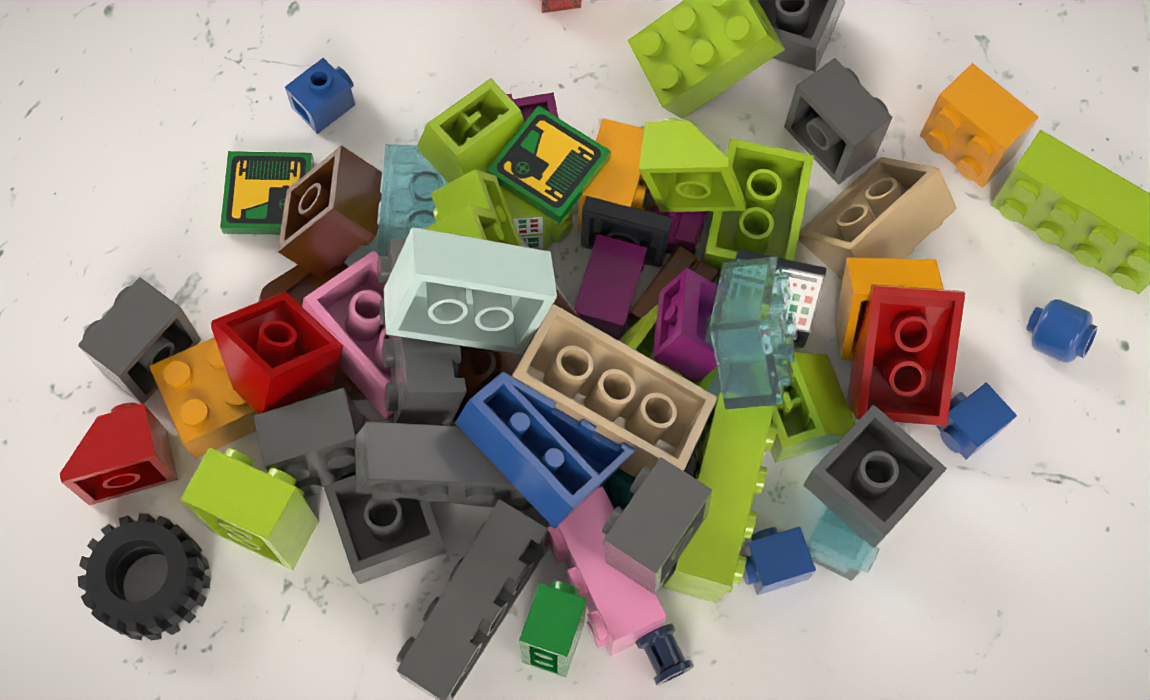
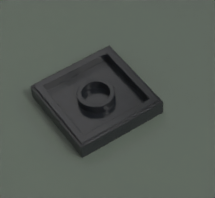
M586 196L582 208L581 246L592 250L597 234L647 248L645 264L660 268L663 266L667 254L673 218Z

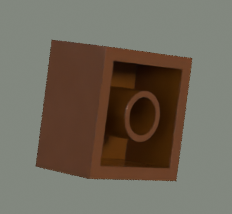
M339 146L287 189L278 253L320 278L334 266L342 265L347 257L362 245L366 246L371 243L379 229L377 221L379 203L382 198V193L380 192L382 172L344 146Z

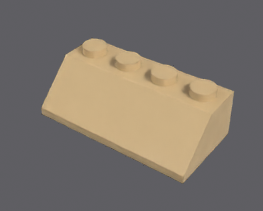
M552 304L512 374L513 378L556 402L555 408L579 422L585 419L596 425V432L618 445L625 442L637 449L619 468L635 478L645 466L653 469L660 457L684 471L717 399V396Z

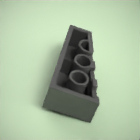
M366 422L355 436L356 493L372 494V498L377 500H392L400 497L494 508L500 499L518 511H523L531 504L458 426Z
M498 500L489 517L479 529L465 557L459 560L451 572L448 580L449 583L441 597L437 596L426 610L422 619L425 624L416 639L411 636L398 653L396 661L400 665L396 671L401 678L435 700L454 699L547 553L548 528L504 501Z

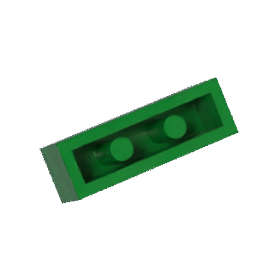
M555 580L552 581L551 586L542 583L538 584L519 638L522 663L565 678L567 677L585 623L587 599L579 596L580 590L578 588Z

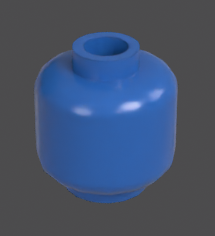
M1054 299L1044 309L1040 307L1034 309L1026 330L1033 333L1031 341L1034 350L1068 363L1075 360L1077 356L1084 358L1087 355L1097 334L1098 326L1093 324V315L1090 311L1061 299Z

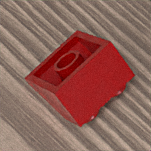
M282 292L212 320L211 329L232 388L258 414L293 404L334 384L343 345L287 292Z
M133 402L117 405L111 409V413L97 416L59 473L61 483L89 506L178 480L167 430L144 403L138 404Z

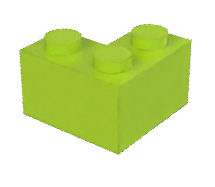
M475 169L430 193L436 207L433 210L436 223L424 228L425 230L522 246L495 175Z

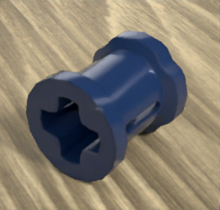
M673 623L655 629L635 642L638 649H644L656 673V676L653 678L656 686L671 681L694 668L692 661L685 659L673 635L676 631Z

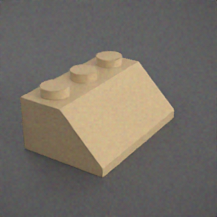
M880 157L800 230L798 240L843 281L847 258L904 259L912 254L915 248L930 233L938 229L957 207L939 168Z

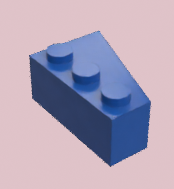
M502 372L468 401L455 424L555 529L606 482L637 449L625 442L618 445L596 432V425L585 419L581 422L555 408L557 403Z

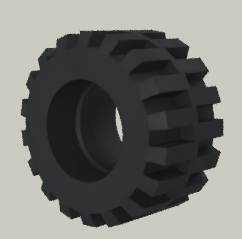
M139 513L138 521H135L129 515L118 518L119 527L114 528L107 524L101 529L105 536L99 542L94 538L90 540L87 545L92 550L90 557L81 556L79 567L86 571V575L77 576L78 587L86 591V593L80 597L84 605L93 610L91 615L121 635L124 634L136 640H142L144 636L151 641L162 639V632L165 631L170 635H174L181 631L178 623L185 620L190 624L196 618V615L191 612L194 606L203 607L207 599L201 593L203 588H210V577L205 574V570L209 569L207 559L201 554L203 550L178 524L174 525L168 518L159 515L156 520L149 513ZM152 554L165 555L168 563V572L160 590L145 600L137 602L127 601L123 586L129 568L142 557Z

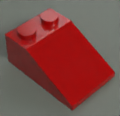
M871 285L852 359L847 397L849 409L857 420H860L875 405L893 422L947 426L966 292L946 289Z

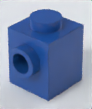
M324 57L284 87L291 108L316 134H319L355 106L351 90L354 87L353 81L340 66L334 69Z
M985 382L968 397L963 392L954 396L950 401L947 426L937 425L936 427L941 432L940 436L945 445L951 451L960 453L967 460L1002 432L1017 415L993 388Z
M800 526L779 533L776 527L760 530L752 534V541L747 542L742 551L743 556L746 557L743 579L747 585H754L757 595L809 580L816 571Z

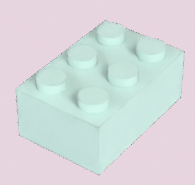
M412 227L384 287L386 335L523 355L557 298L551 252Z

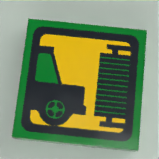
M538 106L489 166L487 173L495 175L500 186L560 224L610 160L611 151Z
M228 151L220 223L222 233L280 235L287 189L313 169L314 158L312 153Z

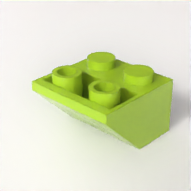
M490 78L429 121L416 148L447 183H450L475 169L487 173L489 166L525 122L521 110L496 82Z
M791 352L750 365L744 384L751 401L774 407L771 423L777 424L778 428L771 454L775 463L835 445L856 424L827 354Z

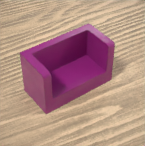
M597 234L574 306V310L584 322L619 341L624 335L631 302L640 273L644 269L647 254L646 247Z
M685 268L659 292L653 359L695 382H699L724 361V351L705 341L707 317L727 301L728 292L692 270Z

